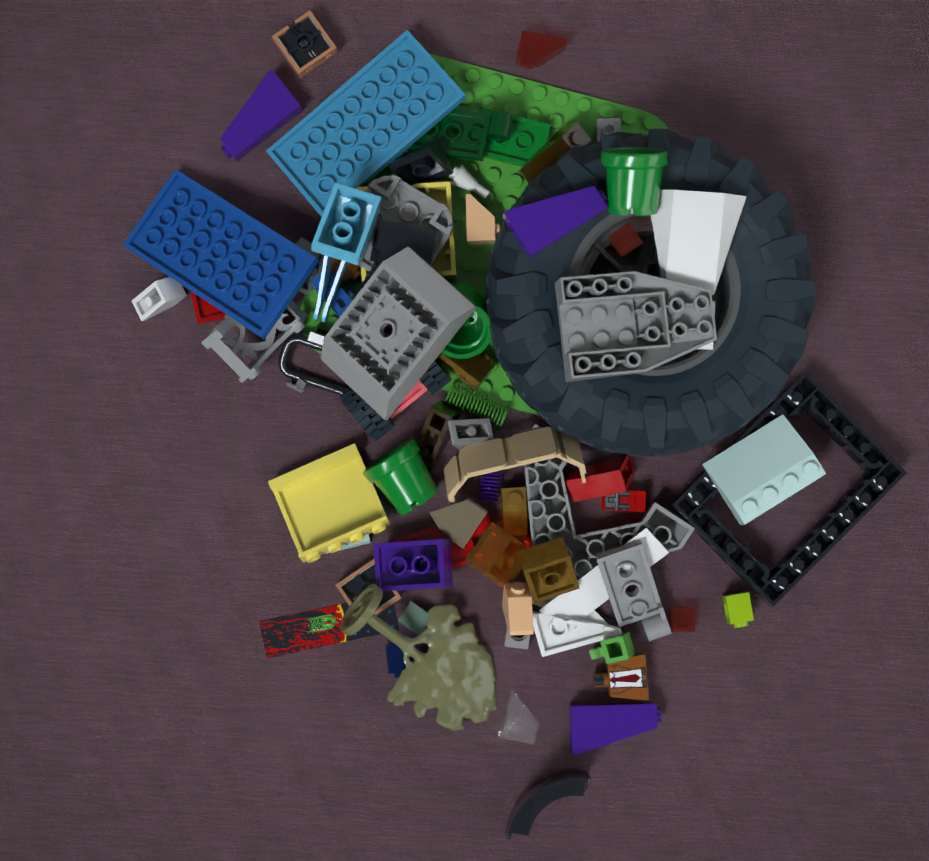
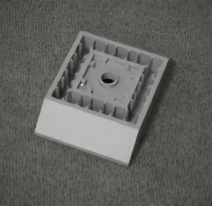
M406 247L381 263L326 334L323 341L321 360L384 420H388L477 307L410 247ZM391 324L393 332L389 337H385L384 328Z

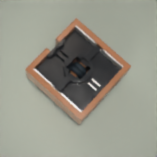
M310 10L296 19L294 26L289 28L287 25L272 36L273 42L299 78H302L338 53L337 47Z
M375 559L336 584V587L349 606L366 587L376 584ZM383 591L381 602L374 614L377 615L402 598L398 591Z

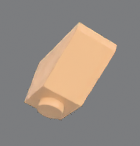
M466 194L467 245L494 244L500 229L499 223H495V217L471 194Z
M504 583L502 608L509 635L533 634L532 597L528 583Z

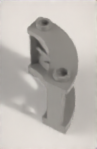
M292 300L287 309L295 316V319L288 325H285L282 319L288 316V314H282L265 338V341L258 343L242 342L245 336V327L228 315H225V319L216 325L201 343L207 349L211 347L240 376L238 380L242 383L247 378L250 380L254 379L260 373L259 367L268 356L293 332L297 334L306 326L304 321L308 314L303 312ZM232 327H237L239 330L237 340L234 339L237 334L234 335L231 332ZM276 329L283 331L275 338ZM238 349L242 350L240 352V358L236 355ZM263 350V351L259 354V356L256 357V354H255L254 351ZM245 356H248L250 359L248 366L243 362Z

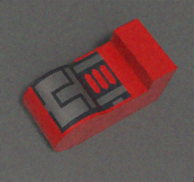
M626 491L601 496V510L645 512L646 491Z

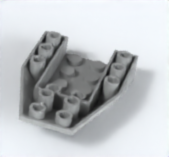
M635 271L561 277L555 282L566 382L647 372L717 340L712 293L709 289Z

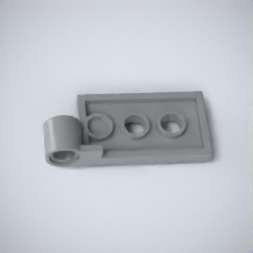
M641 540L596 554L595 557L618 626L621 627L641 620L648 641L670 635L671 630ZM624 565H629V566H631V568H630V570H629L628 572H626V573H620V572H619V569H620L622 566H624ZM629 585L637 586L633 592L625 591Z

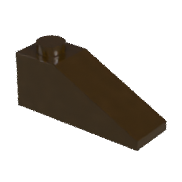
M578 122L563 125L519 172L530 183L547 167H552L559 157L573 148L587 145L591 139Z
M442 400L430 408L417 441L420 448L418 453L429 473L432 472L450 438L448 421L458 420L462 411Z

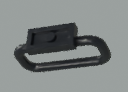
M313 327L308 337L297 334L288 337L282 345L278 358L279 370L285 377L295 381L301 379L307 385L336 395H340L348 389L294 371L287 365L288 357L294 344H301L322 351L324 337L329 331Z

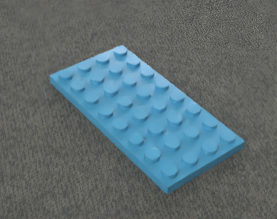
M406 30L268 148L266 152L322 217L335 183L355 189L356 187H363L467 97L413 35Z

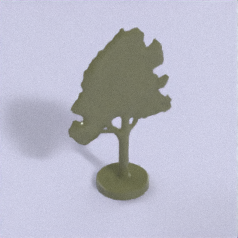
M376 584L366 587L347 609L339 629L347 636L357 633L368 623L403 651L406 668L402 670L393 689L389 691L388 702H393L394 706H403L404 702L416 701L413 708L418 718L424 717L426 709L436 707L439 709L436 717L437 723L452 731L464 729L462 725L463 718L472 719L474 723L486 722L490 712L497 709L494 684L496 678L491 655L486 652V648L483 645L477 644L478 638L475 636L474 625L472 623H465L456 627L454 622L461 618L458 608L452 604L437 605L428 611V628L416 638L406 637L374 614L382 599V589ZM427 643L429 645V650L427 653L424 654L418 651L414 646L416 644ZM410 656L415 659L414 663L410 661Z

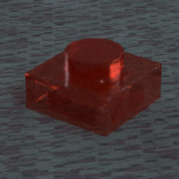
M629 222L607 237L621 258L643 243Z
M670 608L671 632H695V608Z

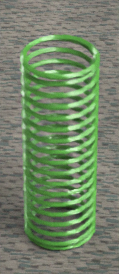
M452 383L446 395L445 402H447L450 393L452 392V395L448 402V404H450L456 392V395L452 402L453 405L460 392L455 407H457V404L460 398L462 397V400L458 407L460 408L466 397L465 403L462 407L463 410L470 397L465 412L468 410V407L471 401L473 400V403L469 410L470 413L477 400L475 408L472 412L473 415L479 402L481 401L475 416L478 415L479 410L482 404L484 403L479 418L481 417L483 410L487 405L486 411L482 417V419H484L491 405L490 411L486 419L489 418V415L492 409L494 408V411L490 418L491 422L494 413L498 408V411L492 423H495V420L501 410L496 425H498L499 423L500 427L503 424L509 410L508 407L504 408V405H497V402L494 403V401L490 402V399L487 400V397H480V394L477 395V393H474L473 395V391L470 393V390H467L466 392V388L463 390V387L460 388L459 385L456 387V383Z

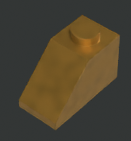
M525 487L502 488L501 501L504 536L527 535Z

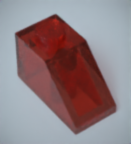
M522 30L516 64H520V67L524 69L539 68L565 51L567 39Z

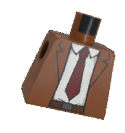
M639 653L630 659L606 664V672L593 673L594 688L608 687V695L610 697L649 700L645 654Z

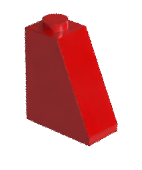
M619 454L586 466V474H584L586 483L582 482L579 469L572 471L565 482L567 494L571 495L573 502L626 492L635 475L631 457L627 454Z

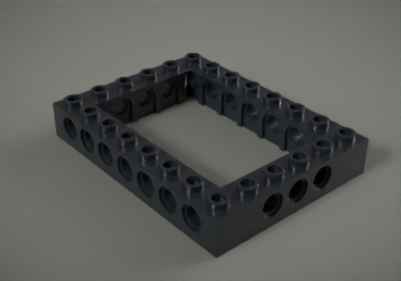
M807 372L799 375L726 449L782 414L789 420L799 413L798 410L801 408L866 475L770 572L764 563H760L748 551L749 548L747 546H743L732 535L733 532L730 529H726L715 518L716 515L711 510L705 509L702 506L709 499H712L718 491L706 470L669 505L686 523L694 527V532L771 607H774L907 474Z

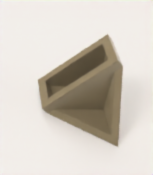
M468 498L467 500L429 513L443 536L463 549L488 511Z

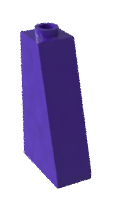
M273 70L266 74L220 138L223 144L221 150L229 159L233 157L238 162L302 112L301 105Z
M595 186L507 210L503 213L502 217L530 259L605 212L608 208L606 205L608 200L602 190L597 191Z
M655 702L570 704L572 755H578L658 728V722H661L662 718L661 708L657 707Z

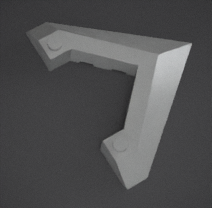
M535 424L532 430L540 429L541 427ZM552 458L524 465L532 547L563 537L577 581L598 565L595 557L596 554L626 544L645 528L654 535L668 552L683 548L695 529L656 502H652L640 522L576 535L562 472L567 462L559 458Z

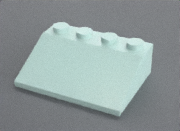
M783 414L702 464L740 525L747 524L826 474L814 453Z

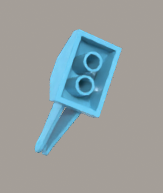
M334 184L311 244L313 252L324 255L317 305L314 313L315 320H318L321 314L333 258L342 261L324 308L322 322L325 323L348 262L359 265L365 257L374 233L381 205L380 196L342 184Z

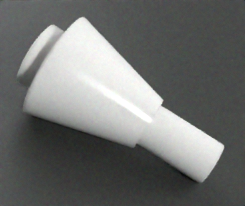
M463 165L460 167L455 166L453 174L448 176L451 179V185L474 191L484 199L490 192L480 185Z

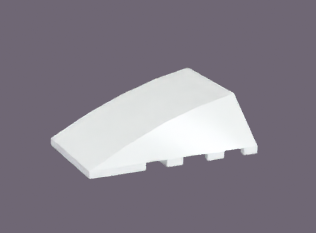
M660 190L658 212L650 216L661 278L709 289L712 295H714L747 196L716 192Z

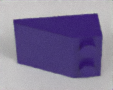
M450 539L374 544L376 585L382 591L453 587Z

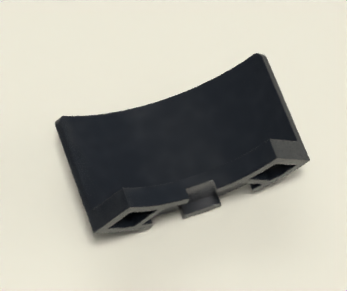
M380 219L373 233L370 261L374 263L372 264L371 272H366L362 288L383 261L406 247H410L431 266L435 231L433 229Z
M565 771L534 783L515 803L510 812L505 828L506 838L511 839L512 833L529 836L531 826L537 815L553 801L568 796H584L585 784L591 781L589 774L585 771Z

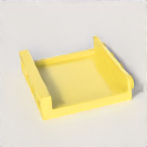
M355 443L268 481L302 562H314L320 558V555L328 551L329 553L337 552L342 549V545L349 542L357 543L363 540L365 535L372 532L373 534L380 533L386 529L387 525H390L373 483H370L363 475L366 467Z

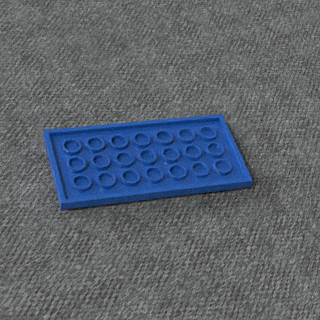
M176 169L122 245L264 340L319 262L315 256Z

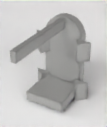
M292 379L287 381L286 386L300 393L304 392L303 388L306 383L301 379H298L297 383L291 385Z

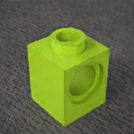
M749 592L722 596L727 624H734V628L748 626V621H754Z

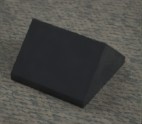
M439 139L400 155L389 164V168L410 186L417 183H431L453 174V169Z

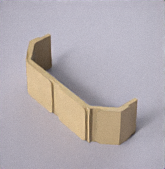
M545 427L515 434L505 439L497 438L464 446L462 449H459V454L453 456L444 468L450 505L457 503L456 493L470 477L552 458H559L579 467L582 482L586 483L584 475L586 474L579 440L572 436L564 435L553 427Z

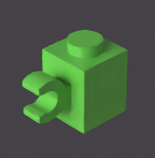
M630 632L600 641L601 646L589 650L591 660L605 657L606 664L627 660L636 655Z

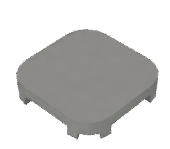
M395 175L374 179L368 185L366 192L381 197L376 225L382 219L433 229L435 231V240L431 261L432 267L453 230L452 217L448 208ZM373 236L365 257L358 265L368 272H371V267L374 263L370 261Z

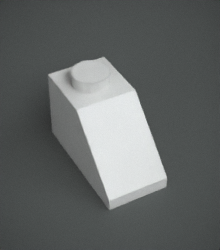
M168 277L152 283L135 297L132 303L141 321H145L175 306L187 295L181 284Z

